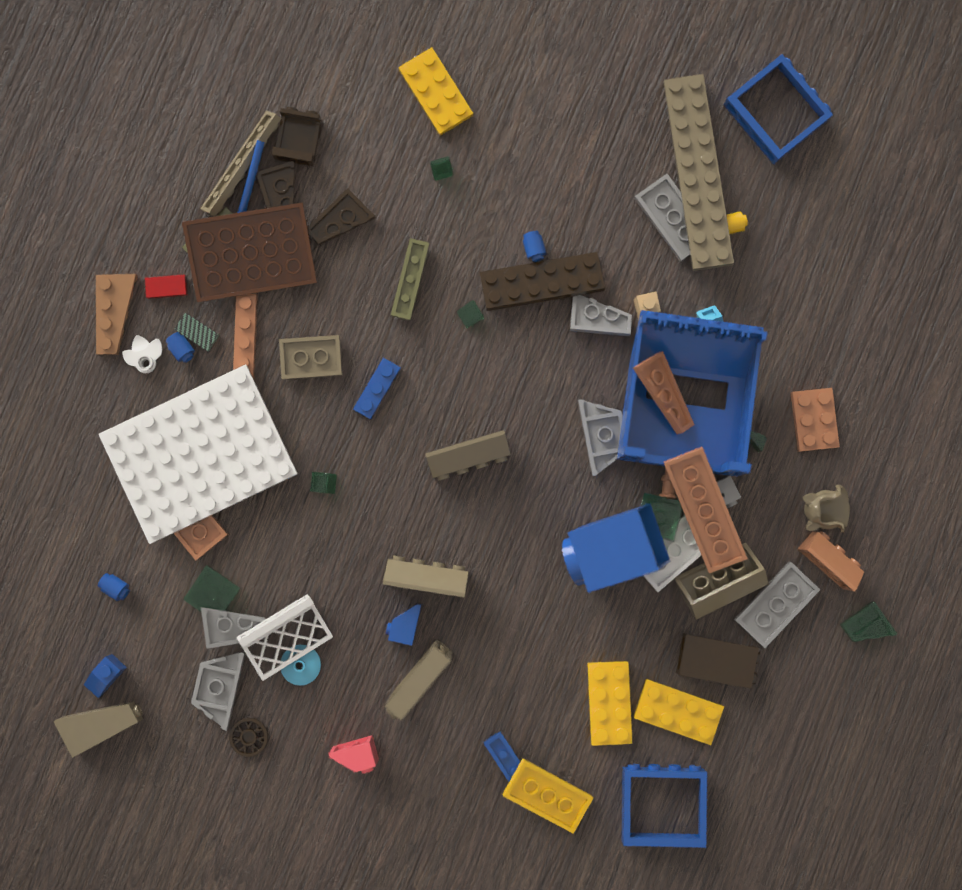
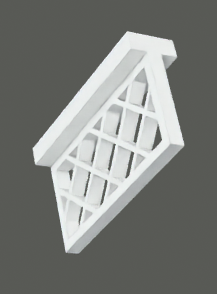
M305 595L236 638L260 678L264 681L333 638L310 596ZM312 609L315 614L313 623L302 621L304 613ZM290 621L298 623L295 634L284 632L286 624ZM301 624L312 626L309 637L298 635ZM315 627L323 628L327 634L321 639L312 638ZM272 632L280 634L278 645L267 643L268 635ZM283 635L294 637L292 648L281 646ZM297 638L308 640L305 649H295ZM255 643L263 645L260 656L251 654L248 647ZM265 646L277 648L274 659L263 657ZM279 650L291 651L289 659L286 661L277 660ZM261 661L273 662L271 670L263 674L260 669Z

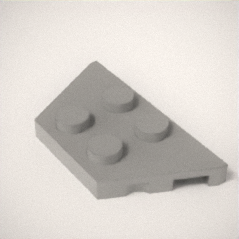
M580 399L578 400L591 473L592 476H596L617 460L622 412Z
M245 652L204 661L199 666L191 704L197 709L202 710L208 718L213 719L226 731L230 723Z

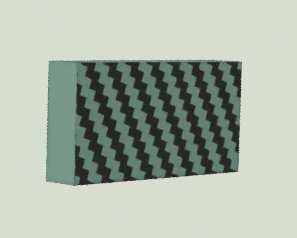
M187 313L183 315L174 330L208 352L220 336Z

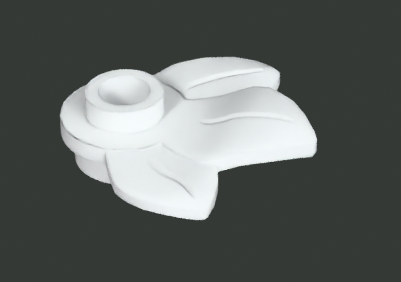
M136 335L133 340L132 350L123 351V358L128 365L136 366L140 372L145 374L151 373L156 367V360L162 354L161 341L155 339L149 343L142 336ZM146 360L149 361L148 367H144L143 365L144 361Z

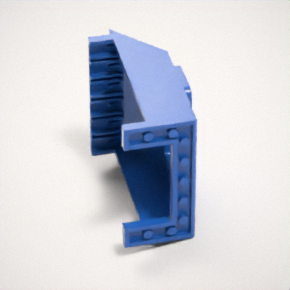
M641 310L629 364L617 460L665 466L664 461L703 447L714 474L738 477L750 473L751 464H747L761 344L767 338V332L763 331L764 327ZM663 351L673 375L728 383L725 410L686 404L694 425L685 432L676 434L656 402L646 398L647 389L633 367L657 352Z

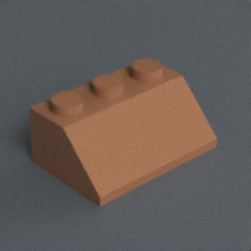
M812 531L797 550L839 587L855 592L864 574V571L860 569L861 564L855 559H849L845 556V550L836 544L834 546L829 542L830 537L822 531Z

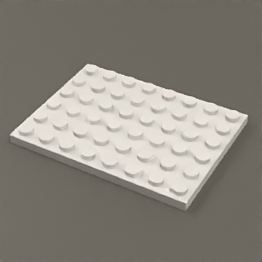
M246 364L99 433V437L149 544L157 542L298 474Z

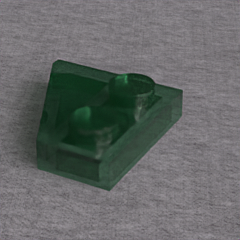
M871 601L840 624L853 642L897 635L895 629L874 601Z

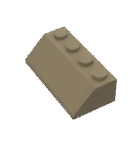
M504 430L425 453L433 479L438 478V481L450 478L449 474L457 472V475L469 472L468 468L474 466L477 469L487 467V462L495 460L497 464L507 461V456L511 455Z
M746 542L742 546L747 560L712 573L708 572L705 563L674 578L688 608L696 620L769 584L764 567Z
M393 555V559H388L383 585L465 597L469 571H465L464 566L453 565V568H446L445 563L433 562V565H427L425 560L413 559V562L405 561V557Z

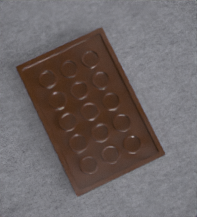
M303 203L182 222L197 302L317 283Z

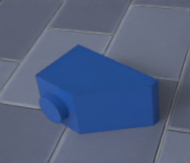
M417 603L395 617L392 623L388 622L386 635H389V641L407 645L413 644L422 604Z
M113 654L105 656L90 673L84 686L97 698H100L127 667Z

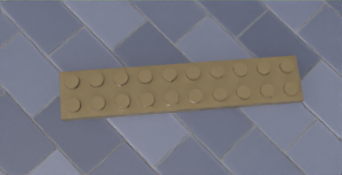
M699 74L664 80L663 84L693 271L733 266L734 259L704 75Z

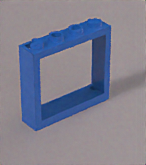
M783 54L730 95L723 104L773 165L820 128L833 115L831 108L821 101L817 91L814 88H810L806 83L805 77L794 69L791 60L785 58ZM777 67L820 117L781 150L738 100L739 97Z
M640 764L622 767L621 841L624 846L706 848L707 772L704 768L695 765H689V768H681V765L670 764L668 768L660 767L659 764H648V767H640ZM631 777L699 778L698 834L630 833Z

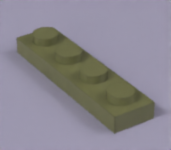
M412 238L409 240L391 312L392 317L411 321L430 245L428 242Z

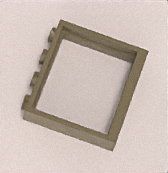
M436 639L391 693L385 707L387 708L386 712L393 719L399 718L402 720L449 664L452 651Z

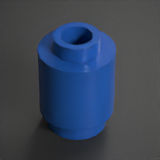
M538 231L524 234L523 245L527 259H532V262L543 260L547 252L542 235H539Z
M176 332L166 339L167 348L178 362L183 361L186 363L194 357L193 353L195 350L184 335Z
M104 574L98 582L100 591L115 601L124 600L130 592L128 589L129 584L113 574Z

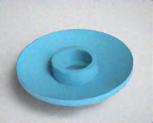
M295 645V649L303 650L307 647V645ZM313 649L281 669L282 675L288 682L294 685L309 684L316 679L320 672V657ZM286 650L281 661L289 659L291 651ZM297 662H301L303 664L302 669L296 668Z

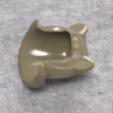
M836 485V491L823 490L803 496V501L805 502L804 514L809 520L806 524V530L814 531L818 528L834 529L838 527L840 532L844 533L849 522L850 504L848 493L843 486Z

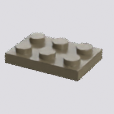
M340 335L279 339L282 380L343 376Z

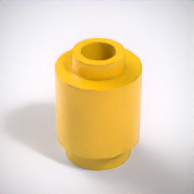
M740 211L726 215L729 234L745 231V227L748 226L745 214L743 215Z

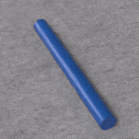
M259 140L256 142L238 213L247 211L265 142Z

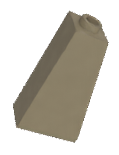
M132 701L63 716L53 722L73 758L143 720V712L140 706Z

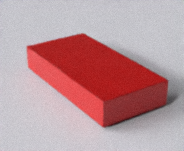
M185 274L145 278L146 298L148 299L188 295Z

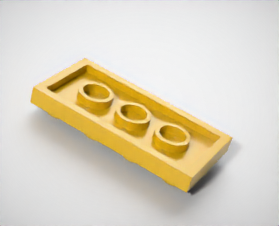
M432 47L398 67L440 136L473 116L472 110Z
M628 661L587 663L591 745L632 744Z
M646 679L633 717L711 745L724 706Z
M524 758L521 760L503 792L505 798L573 834L593 800L592 795Z

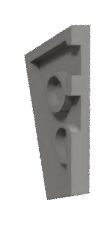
M582 295L572 297L570 331L630 336L631 314L612 306L603 305L595 299H589Z
M201 607L207 649L239 644L236 637L266 620L265 617Z

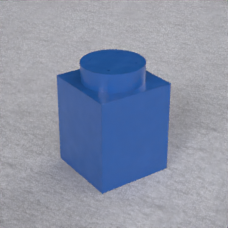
M651 503L578 527L568 532L569 538L564 539L562 543L564 561L572 580L578 586L585 584L588 592L659 571L670 562Z

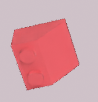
M373 735L333 746L329 752L331 759L354 772L361 771L362 774L373 771V767H376L379 760Z

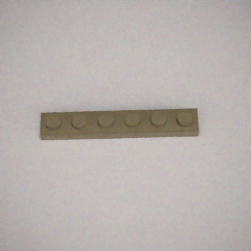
M269 111L264 113L200 208L201 210L213 217L222 211L224 203L234 193V188L244 178L245 172L251 164L257 140L265 142V146L271 133L277 129L278 123L281 120L277 114Z

